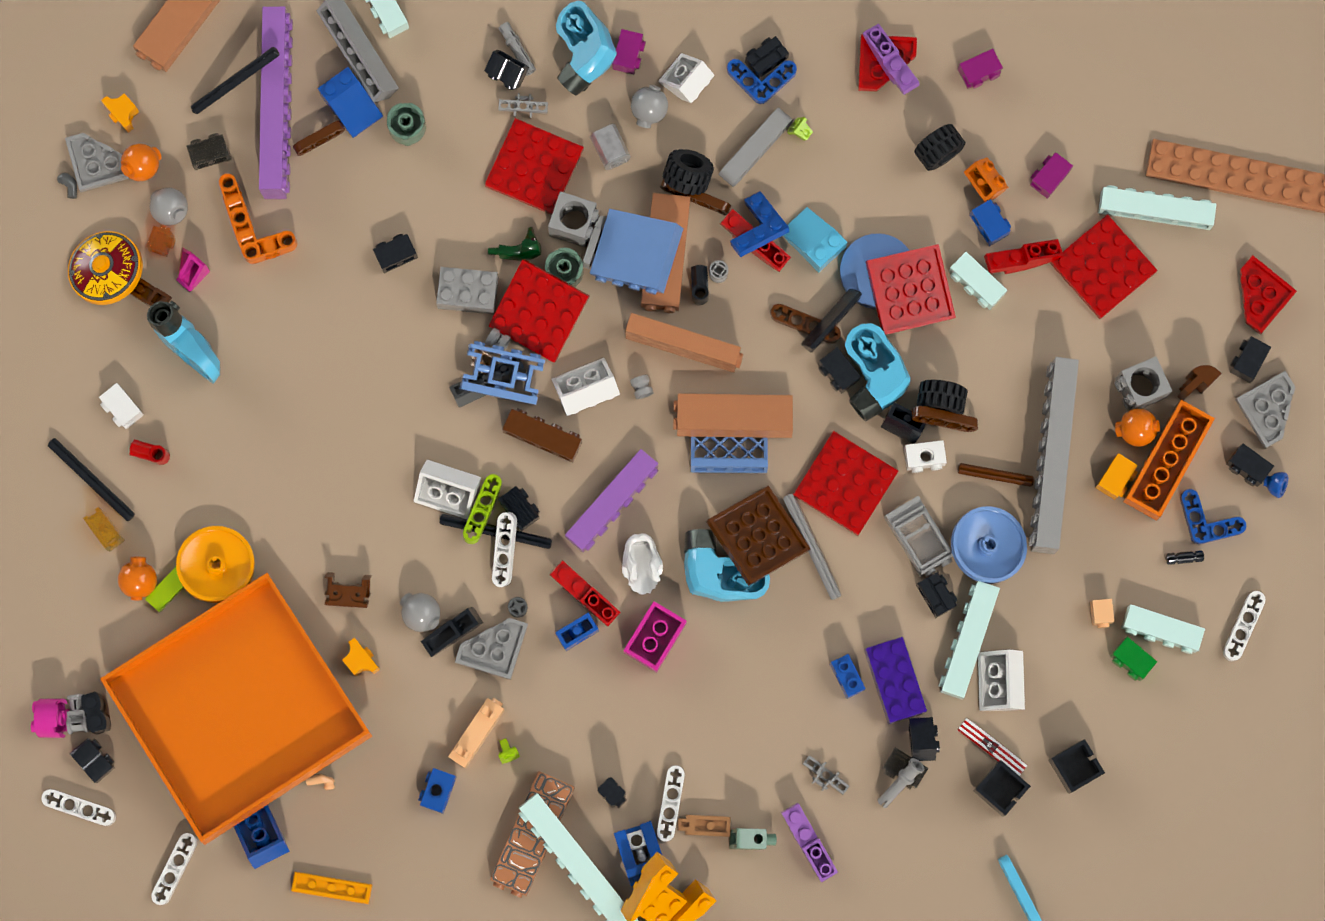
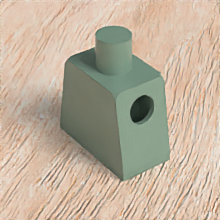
M730 829L729 849L763 850L767 848V845L776 846V834H767L766 829ZM754 836L757 837V842H756V843H755V841H754Z

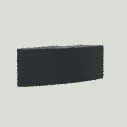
M473 607L467 608L424 638L421 643L429 655L433 657L483 624V621Z

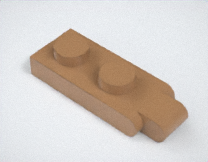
M686 815L685 819L678 818L677 830L685 831V835L730 837L731 817Z

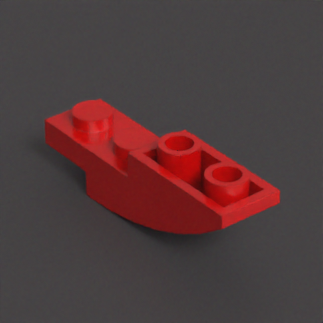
M731 209L720 222V225L731 233L733 238L754 228L734 209ZM773 241L751 252L778 272L791 258Z
M1054 239L1023 244L1018 249L986 253L984 259L989 273L1004 271L1005 274H1010L1050 263L1062 258L1064 255L1059 240Z
M563 560L549 574L564 590L607 627L621 613Z

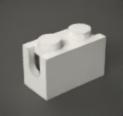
M118 383L114 384L99 397L102 401L101 407L107 413L110 411L114 415L112 420L118 427L123 426L127 429L144 415Z

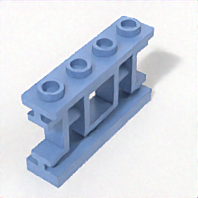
M479 341L469 344L467 355L476 357L472 375H462L459 389L536 405L539 390L530 388L533 370L543 371L545 360L541 359V355L530 353V356L522 355L523 351L515 349L507 352L504 351V347L497 345L489 348L485 347V343ZM476 349L499 354L500 358L492 357L490 366L480 364L482 354L475 353L474 351ZM512 357L536 362L537 366L529 365L527 374L517 372L519 362L512 361ZM496 362L513 365L510 383L492 380ZM478 371L488 373L486 383L494 384L492 388L469 383L468 380H477ZM515 380L525 381L524 391L531 392V395L506 391V387L514 388Z

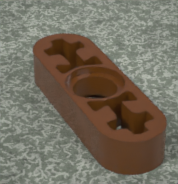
M335 121L293 145V149L297 156L304 155L339 136L345 131V128L341 121Z

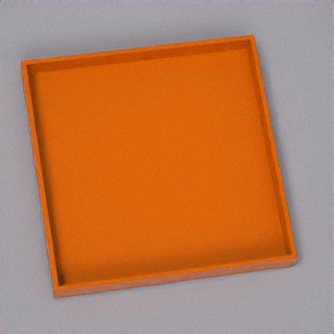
M268 573L100 678L195 834L204 845L373 737Z

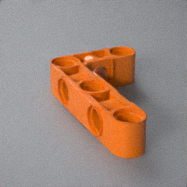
M228 173L220 177L219 185L223 194V200L237 242L248 263L256 264L292 252L297 248V239L291 231H283L257 239L247 206L235 177ZM227 181H233L231 187H224ZM238 216H245L242 222H236ZM286 238L293 239L289 245H285L283 242ZM250 250H256V254L253 257H248L247 254Z

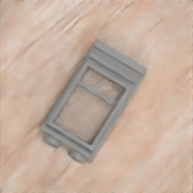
M919 496L885 515L884 519L920 577L924 574L928 577L936 572L935 568L939 565L945 567L952 562V550Z

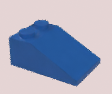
M349 67L317 88L320 96L339 121H341L352 138L383 117Z
M268 805L234 826L245 854L254 869L290 852Z

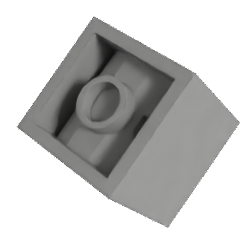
M560 192L548 225L549 236L586 247L592 235V226L596 224L599 217L596 203ZM579 211L584 214L588 221L579 229H569L563 222L561 223L562 218L569 212Z
M1157 357L1122 370L1115 378L1116 389L1122 393L1124 397L1122 399L1123 404L1129 410L1142 409L1165 399L1172 392ZM1142 375L1151 381L1153 389L1150 396H1141L1132 389V376Z

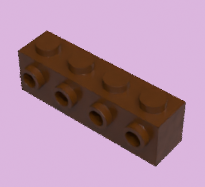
M511 409L503 426V433L569 462H574L582 444L579 434L573 431L569 433L562 431L563 428L554 423L548 425L544 423V419L538 416L532 418L522 409Z

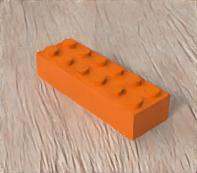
M1180 400L1123 502L1157 521L1162 516L1215 418Z

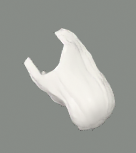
M641 533L632 535L626 541L622 573L629 580L628 585L631 586V589L644 595L651 593L658 584V581H660L659 575L662 574L663 563L653 539L649 535Z

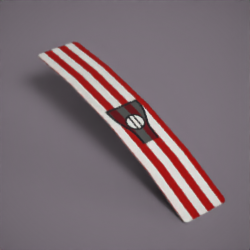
M968 718L958 728L959 732L997 761L1002 760L1019 776L1027 767L1022 760Z

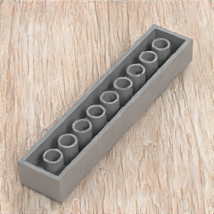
M1055 357L1053 362H1050V365L1047 366L1046 377L1049 378V381L1045 385L1044 396H1047V399L1042 409V414L1045 415L1044 422H1041L1040 433H1043V437L1039 441L1038 452H1041V456L1037 460L1036 471H1039V475L1035 479L1034 485L1037 494L1033 498L1032 508H1035V513L1031 517L1030 527H1033V532L1029 536L1028 546H1031V552L1055 554L1060 547L1079 363L1077 359Z

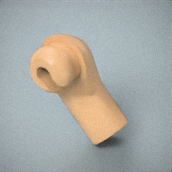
M323 774L312 775L306 779L308 786L324 784L325 790H333L335 788V780Z

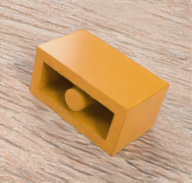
M1118 453L1095 488L1114 500L1118 496L1122 498L1128 489L1125 485L1129 480L1132 482L1138 473L1135 471L1138 465Z

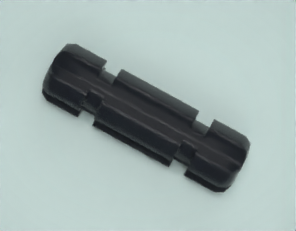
M1193 551L1179 552L1176 555L1175 553H1168L1166 555L1168 565L1175 564L1176 562L1177 564L1193 563V561H1204L1203 551H1195L1194 553Z

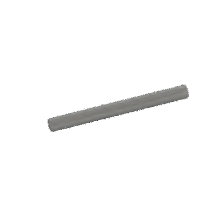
M793 494L786 495L783 500L797 529L811 548L808 552L832 600L841 596L840 590Z

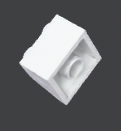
M681 53L658 82L681 100L692 103L697 99L704 87L710 83L714 74L702 60Z

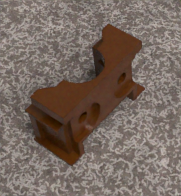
M327 572L325 578H328V583L324 595H329V598H326L324 605L367 608L369 600H365V598H369L371 595L370 580L372 575H364L362 584L349 586L334 582L335 573Z

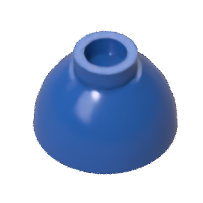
M1277 472L1265 478L1264 486L1268 488L1271 495L1276 498H1281L1284 495L1288 485V474Z

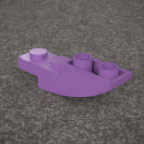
M879 23L863 32L865 40L893 85H897L903 95L920 86L917 78L899 55V50Z
M799 803L782 811L781 814L819 880L823 882L837 874V869Z

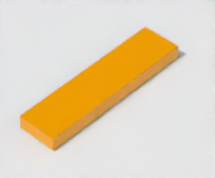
M294 872L291 891L369 904L373 885Z

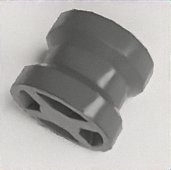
M514 597L508 603V610L512 616L520 618L527 613L528 606L523 598Z

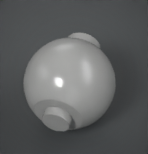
M649 85V87L639 89L633 95L631 111L634 117L637 118L636 124L644 128H651L653 123H657L665 117L668 111V100L665 94L660 91V87Z
M163 188L152 193L150 197V212L158 223L172 226L180 223L185 218L188 211V203L185 196L179 190Z
M408 593L401 599L402 619L411 630L425 632L436 628L439 624L440 607L432 596L424 593L414 595Z

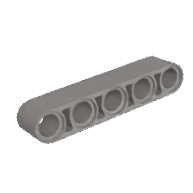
M777 108L723 167L719 176L732 187L736 186L793 122V119L780 108Z

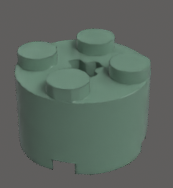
M396 104L387 115V127L391 137L396 142L410 146L420 141L424 136L426 122L421 109L415 104Z
M559 248L550 253L545 262V271L574 287L583 278V262L578 253L570 248ZM564 266H567L568 270H565V272L561 271Z

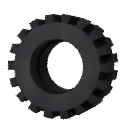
M947 124L925 137L917 145L914 153L927 171H931L954 158L963 149L966 142L953 124Z
M689 149L673 150L668 156L662 177L664 182L669 187L675 189V191L689 195H700L706 192L714 167L710 159L696 151Z
M933 379L920 382L917 406H926L956 414H964L968 390L954 382Z

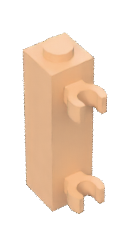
M495 698L492 700L486 699L448 756L450 759L466 769L505 711L502 708L503 703Z

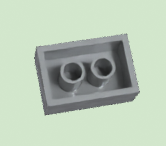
M441 267L436 302L438 309L495 314L499 280L498 273Z

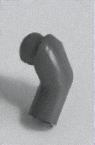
M68 173L58 175V183L64 184L67 187V198L76 199L77 181Z

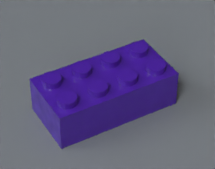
M903 637L866 648L864 652L887 723L892 724L926 713L927 709Z

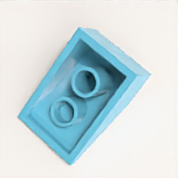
M808 207L788 224L789 233L783 235L818 273L847 246V241Z

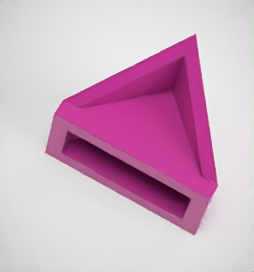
M182 248L179 275L176 280L191 292L210 270L192 252Z

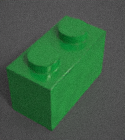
M1128 636L1123 639L1110 655L1113 658L1112 662L1119 668H1125L1128 671L1127 675L1135 681L1137 679L1139 681L1143 680L1158 662Z

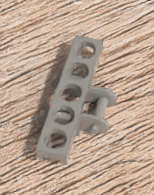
M518 93V96H515L517 100L499 99V111L514 112V117L517 116V111L530 112V118H532V113H548V102L531 101L533 100L531 94L529 96H520V93ZM525 103L527 105L526 109H521L520 104ZM501 104H508V107L502 108ZM546 106L544 110H539L538 107Z
M809 755L803 765L817 775L816 778L813 776L812 784L816 782L822 787L821 791L827 790V785L829 784L844 795L850 786L837 777L840 772L834 775L824 767L827 762L820 764ZM811 759L814 762L813 767L807 764L808 760ZM817 765L820 766L818 771L815 770ZM823 772H829L830 777L828 779L823 778ZM818 777L822 778V779H823L825 782H827V783H826V784L822 783V782L818 779ZM835 779L838 780L836 785L833 784ZM840 783H842L845 786L844 791L838 788V785Z

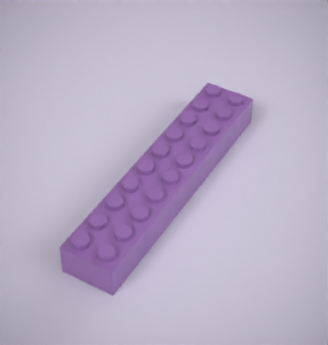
M285 6L262 7V54L271 47L277 48L280 54L261 69L259 190L264 199H287V193H290V182H288L287 175L291 173L290 163H288V157L291 156V146L288 145V138H291V127H289L288 120L292 118L291 109H289V102H292V92L289 91V84H292V73H290L289 66H292L293 63L292 55H290V48H293V38L290 37V30H293V19H291V15L287 12Z

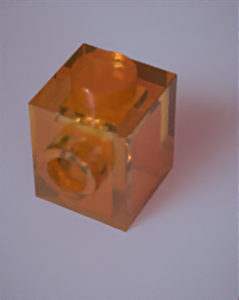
M160 225V227L153 226L146 245L147 249L150 252L167 257L169 250L173 249L176 241L174 234L170 231L171 229Z

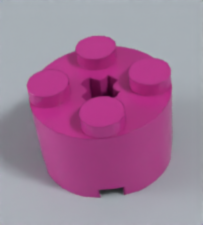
M41 698L38 701H34L32 704L34 721L31 722V732H35L39 738H64L66 735L63 733L67 731V711H69V709H65V704H68L66 699Z

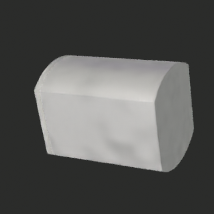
M615 124L608 125L591 134V141L606 170L618 167L630 160L631 156Z

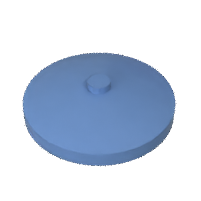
M869 234L857 239L847 248L841 261L840 279L846 292L849 289L860 291L862 296L857 303L867 308L876 309L865 261L910 250L900 240L886 234Z
M985 506L973 509L959 519L952 532L951 550L958 567L968 577L976 581L993 584L1005 581L1019 571L1026 558L1027 540L1022 526L1010 513L997 507Z

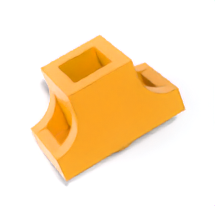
M125 93L116 99L106 96L101 100L110 112L108 116L114 123L119 122L128 133L134 129L132 120L139 113V110Z
M355 637L348 642L350 644V652L342 660L355 676L363 671H370L375 674L380 670L372 660L374 655L368 647L363 648Z

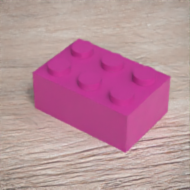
M653 601L623 650L624 654L657 673L686 626L687 621Z

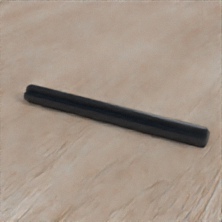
M271 47L191 105L192 112L199 114L280 55L278 49Z
M53 438L48 443V447L126 521H130L134 517L135 513L56 438Z
M441 514L439 523L464 530L468 519ZM486 524L482 534L496 537L497 526ZM506 528V529H502V532H504V531H509V532H510L511 529H508V530H507V528ZM516 531L515 542L546 549L551 548V538ZM505 534L501 537L502 539L510 540L509 536Z

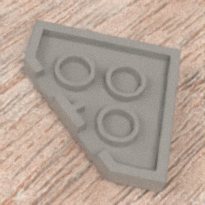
M85 133L65 138L80 192L129 179L121 170V153L102 142L96 141Z
M1286 371L1235 399L1264 448L1280 441L1284 436V429L1291 407L1290 404L1295 391V386Z
M508 618L502 623L460 644L455 663L511 680L528 623Z

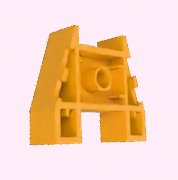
M656 852L641 870L642 875L639 881L634 883V890L630 898H627L624 902L621 912L627 921H635L638 916L647 921H695L710 909L716 902V899L710 890L696 879L683 893L671 886L669 883L678 875V872L670 860Z

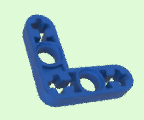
M733 59L727 65L729 76L758 104H764L794 78L797 71V66L793 61H784L761 82L742 61ZM732 65L735 67L739 66V72L743 74L741 77L736 70L732 71ZM785 67H792V73L787 72L784 75L785 80H783L781 75L785 72ZM751 77L754 83L751 86H746L743 83L744 78ZM772 78H777L780 84L777 87H773L769 81ZM767 86L768 90L765 92V98L762 96L758 98V91L762 93L766 90Z
M1188 489L1181 494L1180 502L1191 540L1194 543L1204 544L1240 535L1246 530V522L1241 517L1207 524L1198 493L1193 489ZM1188 493L1190 496H1194L1192 506L1197 505V508L1187 509V507L1191 506L1190 501L1185 500ZM1191 512H1197L1200 515L1198 522H1193L1190 519ZM1235 521L1237 524L1242 525L1239 531L1233 528L1229 530L1230 534H1228V527L1234 525ZM1202 523V526L1199 527L1200 533L1205 534L1202 540L1199 537L1196 538L1195 535L1198 533L1197 527L1193 529L1192 526ZM1217 525L1221 526L1224 530L1221 536H1217L1213 532L1214 527Z

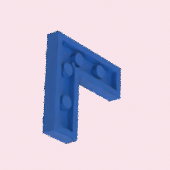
M761 191L744 199L745 205L761 225L730 240L731 246L740 257L789 233L788 225Z

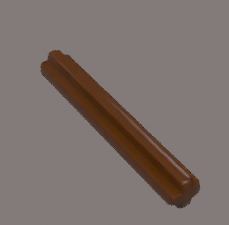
M960 463L958 467L959 474L1029 487L1033 485L1034 481L1033 476L964 463Z

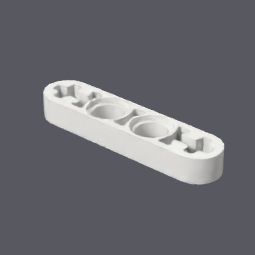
M511 512L500 514L497 520L492 581L497 587L509 585L512 579L517 518ZM507 516L508 519L511 520V523L509 524L503 521V519L507 518ZM507 526V530L511 529V531L502 532V529H506ZM504 534L510 538L508 545H504L501 542V537ZM501 554H505L508 557V562L505 565L499 561ZM506 567H507V570H503V574H502V569L499 570V568H506ZM500 575L506 577V580L502 581V583L501 580L498 579V576Z
M1260 591L1250 593L1244 602L1223 650V655L1228 661H1236L1243 654L1266 601L1264 594ZM1256 595L1259 596L1258 600L1261 601L1260 603H1257L1254 606V609H1257V612L1251 608H1247V605L1249 607L1253 605L1254 600H1252L1251 597H1255ZM1245 612H1250L1253 615L1251 623L1244 621L1243 615ZM1241 629L1245 632L1244 640L1236 638L1235 633L1237 630ZM1235 643L1242 644V646L1238 645L1235 649L1237 655L1231 657L1228 649H1232Z
M672 766L667 772L657 828V836L664 842L670 841L675 834L685 776L684 770L680 766ZM675 769H678V772L682 774L681 777L677 778L676 782L680 783V787L668 785L669 781L673 783V776L670 773L674 772ZM671 788L678 791V797L674 800L667 797V791ZM666 808H672L675 811L673 818L667 819L664 817L663 812ZM662 820L674 822L673 826L669 825L668 831L671 832V835H668L667 838H663V834H660V830L665 828V824H661Z
M52 789L46 790L42 794V802L47 807L104 826H110L116 820L115 812L107 807ZM54 793L53 797L61 799V795L64 797L60 801V807H57L59 803L51 801L49 804L47 796ZM68 799H72L75 802L72 810H67L64 806ZM90 805L93 808V813L87 817L83 814V808ZM98 808H100L99 813L106 814L108 811L109 816H111V819L106 820V822H104V818L97 816V820H94Z
M185 833L180 836L152 892L151 897L155 904L165 905L171 899L197 846V838L193 834ZM191 837L190 841L193 844L192 846L188 845L185 851H189L188 855L178 851L179 847L183 849L185 846L183 840ZM178 854L184 857V863L180 866L174 863V857ZM169 872L175 875V881L171 884L165 881V875ZM162 883L164 886L171 887L170 891L168 889L165 890L164 896L166 898L165 900L161 899L159 902V897L156 894L163 891L164 887H160Z

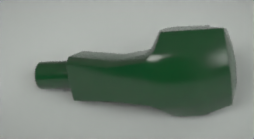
M533 227L528 228L525 239L517 246L499 244V247L488 248V255H499L500 259L517 261L534 259L540 256L542 252Z

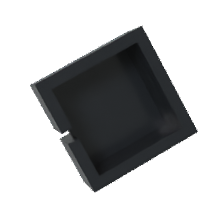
M1085 739L1048 760L1068 794L1105 774L1097 758L1088 759L1094 753Z
M1000 760L973 791L1004 817L1031 786Z

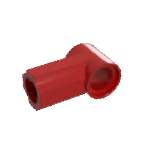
M135 439L131 443L129 449L130 456L151 461L158 465H164L170 460V453L160 445H153ZM163 451L162 458L157 460V452Z

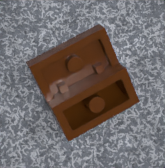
M1201 365L1194 368L1185 377L1187 381L1179 388L1181 393L1177 397L1184 401L1195 389L1202 394L1222 373L1210 365Z

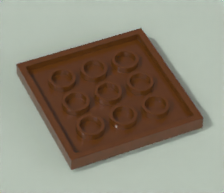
M769 485L706 521L748 586L797 559L811 549Z

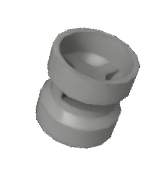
M721 260L714 261L710 266L709 276L713 282L722 283L727 279L728 266Z
M494 328L488 335L485 344L489 347L493 345L504 347L505 351L511 337L502 335L498 329Z
M648 375L638 376L630 380L631 386L636 390L634 392L636 399L646 398L654 394L652 387L649 386L650 380Z

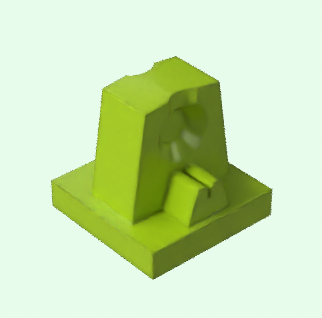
M800 117L794 120L787 133L789 135H796L802 140H807L813 131L805 123L807 119Z
M506 738L499 741L503 751L499 752L498 756L502 764L520 757L515 746L510 748Z

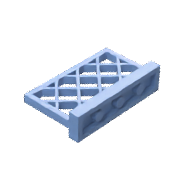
M691 437L692 473H767L768 438H762L757 442L753 437H744L738 442L734 437H725L719 442L715 437H705L700 442L696 437ZM709 438L717 444L711 451L703 445ZM728 438L736 444L730 451L722 445ZM748 438L755 444L749 451L741 445ZM701 446L707 454L703 458H695V451ZM719 447L727 453L722 458H717L713 454ZM738 447L746 453L742 458H736L732 454ZM758 447L764 452V458H755L751 453Z

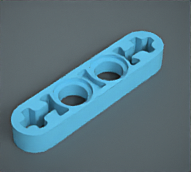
M1007 854L1000 857L998 862L1028 921H1042Z

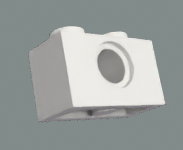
M943 440L909 444L904 447L907 471L912 470V473L923 472L925 468H931L932 471L941 470L942 466H945L947 463ZM927 453L930 456V461L924 462L920 455Z

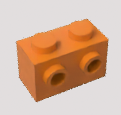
M987 157L976 161L964 171V174L984 202L996 199L1009 188L1005 179L995 169L993 162Z

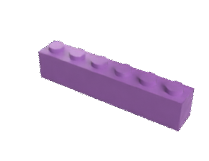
M640 449L565 534V538L581 552L589 551L596 543L594 539L598 535L602 536L607 531L609 522H615L621 515L619 511L623 506L627 508L633 501L632 496L636 492L640 493L645 488V481L648 478L652 479L658 473V463Z

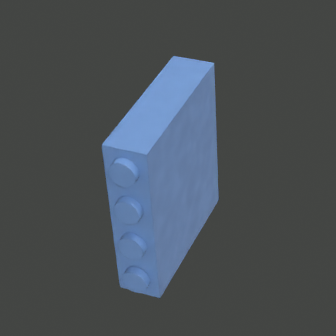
M609 209L590 274L596 277V281L602 283L611 281L613 285L623 287L624 284L629 285L628 288L636 291L642 288L646 289L645 292L656 295L657 292L664 294L684 228L677 223Z

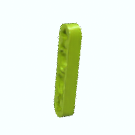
M491 474L484 480L463 530V539L468 544L477 543L483 533L502 487V481L498 475ZM493 480H495L496 485L493 486L491 493L489 492L490 483H492ZM487 496L492 501L489 505H483L480 500ZM481 513L484 515V520L476 522L473 519L474 515ZM473 526H475L476 536L469 538L467 533H471Z

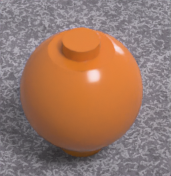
M146 144L131 145L122 154L121 170L125 176L134 181L149 180L158 171L161 153L156 147H150Z
M1141 408L1128 411L1124 414L1121 421L1115 423L1116 436L1123 437L1125 442L1137 447L1151 443L1155 439L1157 432L1160 431L1159 420H1156L1150 411Z
M130 557V562L125 564L118 574L119 588L126 596L131 597V600L139 601L143 597H147L154 591L157 584L156 572L151 565L146 563V557Z

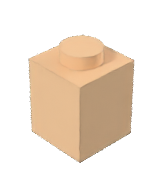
M1112 599L1092 600L1090 602L1092 626L1098 625V628L1110 627L1109 624L1114 623Z

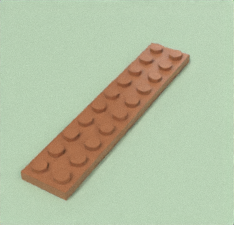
M1157 139L1152 141L1146 177L1325 213V174Z

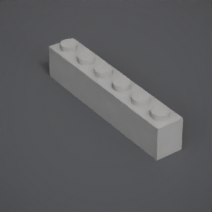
M325 0L316 11L373 102L389 99L399 88L345 1Z

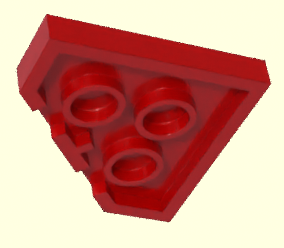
M861 34L858 91L877 92L890 79L877 61L863 34ZM888 36L899 50V55L906 65L916 58L917 37Z
M1252 255L1239 271L1245 323L1261 335L1297 290Z

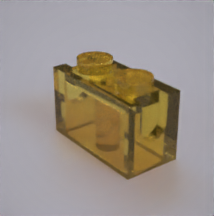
M97 507L95 514L90 517L85 516L83 519L103 547L110 552L123 543L125 539L100 507ZM114 538H116V540H115L114 542H112L111 544H108L110 541H112Z

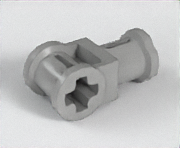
M84 694L67 696L70 705V711H67L66 719L68 734L78 731L89 732L86 722L87 714L81 705V696Z

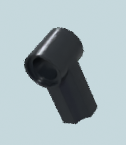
M695 265L691 267L692 300L697 305H704L709 299L707 266ZM699 291H702L706 295L702 298H699L695 294Z

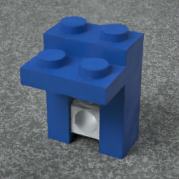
M651 821L614 833L631 886L636 881H639L642 875L641 870L649 861L646 860L647 856L643 848L647 846L650 858L656 852L662 855ZM634 835L641 836L642 844L639 846L632 845L631 838ZM632 851H636L637 858L640 860L638 862H647L636 865Z

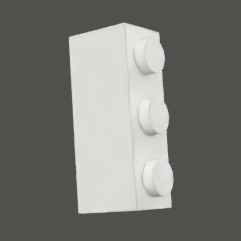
M605 358L551 379L567 416L620 395L614 376Z
M426 460L419 474L414 502L468 519L478 493L481 477Z
M999 650L979 652V711L1024 710L1023 651Z

